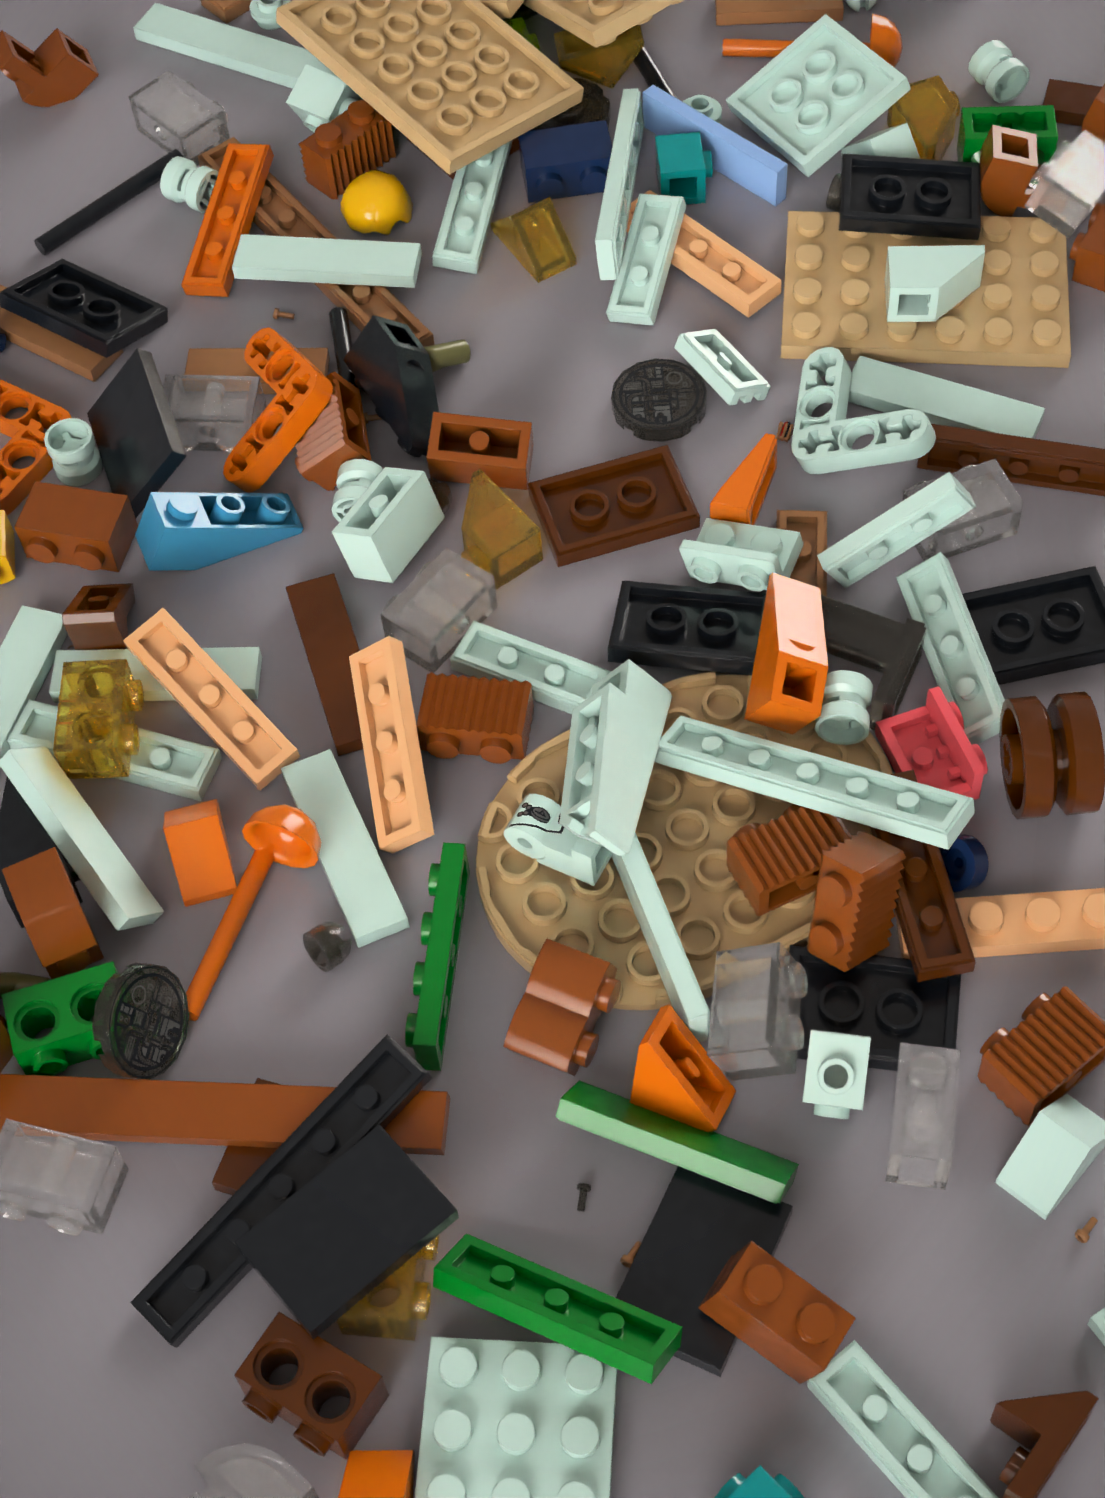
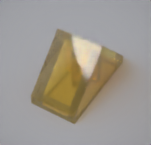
M641 25L633 26L618 35L614 42L597 48L567 30L553 33L558 61L562 70L611 89L614 88L645 45Z
M550 197L529 204L491 223V230L538 283L577 264L575 253Z

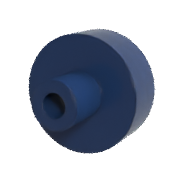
M961 834L949 850L939 847L953 892L971 890L983 883L988 873L989 862L986 850L979 840L973 836Z

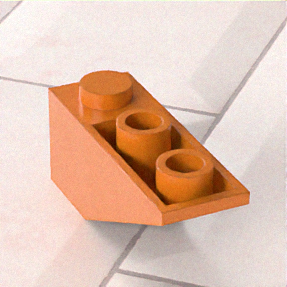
M771 573L769 575L744 720L793 735L821 715L828 672L821 591L818 587Z

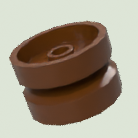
M1085 691L1057 694L1052 698L1047 710L1036 696L1007 698L1003 702L1000 714V758L1006 796L1015 818L1018 820L1046 817L1050 814L1055 801L1066 815L1095 813L1100 810L1104 798L1105 755L1099 718L1091 696Z

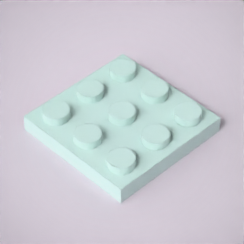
M825 14L726 99V103L734 115L803 174L809 177L910 91L911 87L906 76Z
M431 1337L414 1498H611L618 1369L560 1343Z

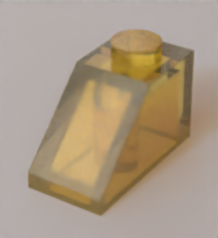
M937 75L910 83L911 90L888 109V127L891 128L908 123L921 159H943L954 138L956 117L960 115V103L956 93L950 91L940 76Z
M481 469L472 473L461 527L464 545L461 557L466 568L474 577L479 578L482 576L494 590H497L543 561L541 530Z

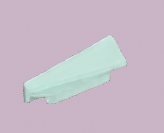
M630 659L592 686V696L572 710L559 821L560 825L574 835L602 845L616 855H626L630 852L672 699L671 692Z

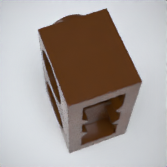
M281 1312L277 1313L234 1374L246 1395L242 1403L249 1410L269 1423H273L277 1416L297 1428L293 1436L305 1447L322 1457L330 1449L347 1460L349 1452L355 1448L389 1396L383 1377L321 1337L317 1336L313 1340L300 1324ZM283 1364L298 1366V1371L290 1382L283 1385H272L269 1383L270 1375L277 1367ZM344 1396L350 1399L349 1406L342 1415L331 1419L323 1418L319 1415L322 1405L329 1398Z

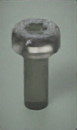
M579 1183L577 1184V1190L580 1191L577 1211L584 1212L587 1192L591 1191V1185Z

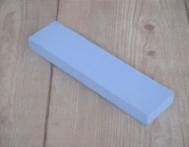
M651 85L642 92L644 128L658 136L700 132L703 150H711L714 170L775 207L786 199L787 163L655 85Z

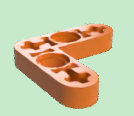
M269 327L262 328L250 338L244 351V359L277 394L230 452L223 467L225 479L246 493L258 490L269 479L324 410L333 392L331 381L293 344ZM271 351L274 352V354L269 358V353ZM291 367L288 374L284 377L287 370ZM282 424L279 431L274 435L277 428Z
M0 379V433L11 437L10 441L0 450V510H5L8 516L29 495L35 481L40 482L53 468L52 458L49 456L44 442V428L48 430L52 424L59 420L71 418V415L64 408ZM23 407L28 409L26 414L17 419L5 418V415L14 408ZM30 456L36 458L29 467L23 469L12 467L13 463L21 457Z

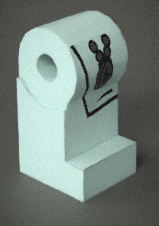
M528 794L525 796L504 830V837L507 842L522 854L537 859L536 861L540 864L595 886L612 857V852L602 845L574 835L560 825L561 806L552 799L539 794Z

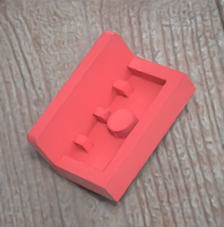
M939 686L928 689L925 706L876 722L875 735L895 773L914 770L918 783L968 796L974 800L980 798L983 777L988 772L985 755L978 744L971 745L964 732V721L959 707L954 701H947Z

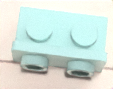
M706 518L697 540L684 539L679 551L690 578H695L709 584L720 582L743 586L751 591L767 590L771 573L790 578L804 544L800 532Z

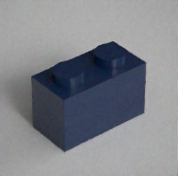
M606 120L533 130L518 137L521 170L528 203L604 192L612 151V143Z

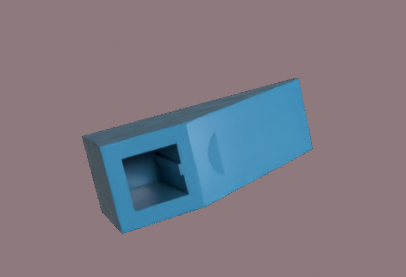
M151 492L135 536L149 571L198 570L301 534L303 526L288 493Z

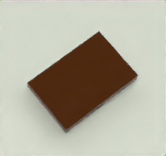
M668 445L528 483L530 499L558 567L700 528V515Z

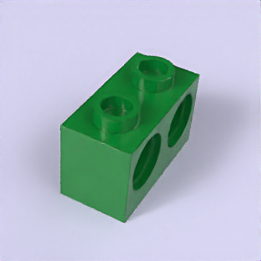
M1054 105L962 107L957 142L958 161L980 163L981 147L991 126L996 125L1036 134L1038 164L1053 167L1058 141Z
M113 961L1 994L13 1055L25 1075L54 1076L66 1070L68 1066L90 1059L104 1060L115 1057L109 1039V1018L113 1001L123 981ZM123 985L118 993L111 1014L110 1035L116 1056L120 1053L115 1041L114 1020L118 1003L126 990L125 985ZM126 993L123 1002L129 1004L128 996ZM109 1011L103 1019L90 1021L97 1013ZM119 1012L117 1022L128 1026L130 1016ZM121 1015L123 1016V1020H122V1021H120V1019H119V1017H120ZM125 1018H128L127 1023L124 1022ZM117 1025V1036L121 1038L124 1028ZM129 1026L125 1030L122 1039L125 1040L127 1032L135 1030V1026ZM53 1028L48 1035L34 1039L41 1030ZM128 1035L124 1049L126 1047L129 1048L132 1036ZM120 1040V1043L124 1045L125 1041Z

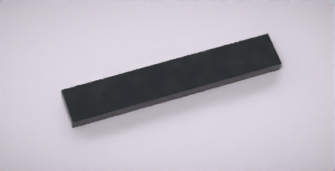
M387 1034L130 1303L171 1346L177 1348L253 1268L238 1251L234 1242L379 1124L385 1129L432 1079L429 1072Z

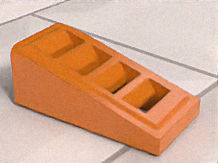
M766 433L723 484L710 503L711 519L755 525L777 468L776 435Z

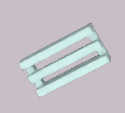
M716 329L679 334L674 348L729 406L736 405L739 399L743 403L751 402L753 396L758 401L765 400L771 386Z

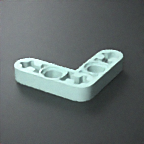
M824 347L810 354L805 360L802 368L791 444L792 453L805 472L809 474H824L910 461L921 458L934 446L936 440L935 431L924 412L918 409H905L846 419L852 374L851 368L839 349ZM826 376V377H825V381L827 382L828 385H825V384H824V382H823V380L821 379V377ZM833 403L831 409L823 416L811 417L812 412L819 405ZM867 434L874 435L872 442L865 448L851 449L853 443L859 437Z

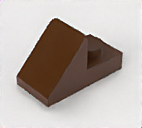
M133 583L88 585L80 589L62 613L63 625L76 650L128 649L123 640L128 637L126 616L135 604Z
M1085 1390L1006 1400L995 1405L990 1419L991 1423L1031 1451L1029 1453L1021 1446H1018L998 1478L1007 1485L1002 1498H1037L1089 1419L1099 1399L1097 1396Z

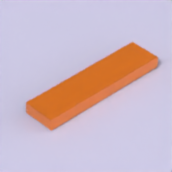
M228 143L181 283L186 295L229 296L234 281L232 265L241 234H249L274 157L270 145Z

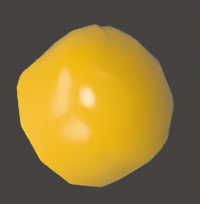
M379 170L366 172L352 180L341 200V212L349 227L363 234L377 232L389 235L396 222L401 220L404 223H409L412 217L413 203L405 187L395 175Z

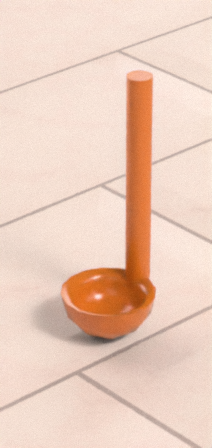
M872 13L870 42L864 44L895 67L900 60L903 49L901 34L896 25L888 18ZM723 39L722 56L775 58L793 40Z
M285 804L267 806L253 813L242 829L244 839L255 851L185 993L189 1020H198L273 861L294 868H309L317 863L321 839L315 822L301 809ZM183 997L181 1002L183 1017L187 1019L186 1003Z

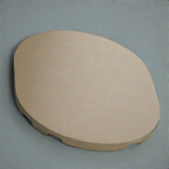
M709 671L687 675L662 684L672 694L662 736L681 715L886 774H893L882 748L870 731L865 740L859 743L840 745L827 742L818 736L815 731L816 719L793 735L744 720L752 675H716V672ZM569 729L545 742L519 762L507 775L508 780L499 790L495 799L487 806L478 833L476 855L477 883L487 920L507 952L530 974L538 954L548 938L610 962L617 968L615 979L621 981V987L613 1008L623 1010H654L668 1004L672 1006L612 857L595 886H592L540 864L536 861L537 859L522 854L513 848L504 837L505 828L528 794L546 796L561 806L570 736ZM654 761L635 833L705 999L728 989L789 956L791 945L807 946L816 891L758 917L753 907L750 906L748 899L745 898L743 891L739 888L737 881L734 880L732 873L728 870L727 841L747 824L759 823L761 825L762 823L767 824L771 819H778L793 803L655 763ZM840 818L851 835H857V831L867 832L872 835L870 826Z

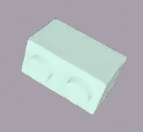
M385 467L333 529L332 534L354 578L394 583L424 543L428 541L445 516L424 471Z

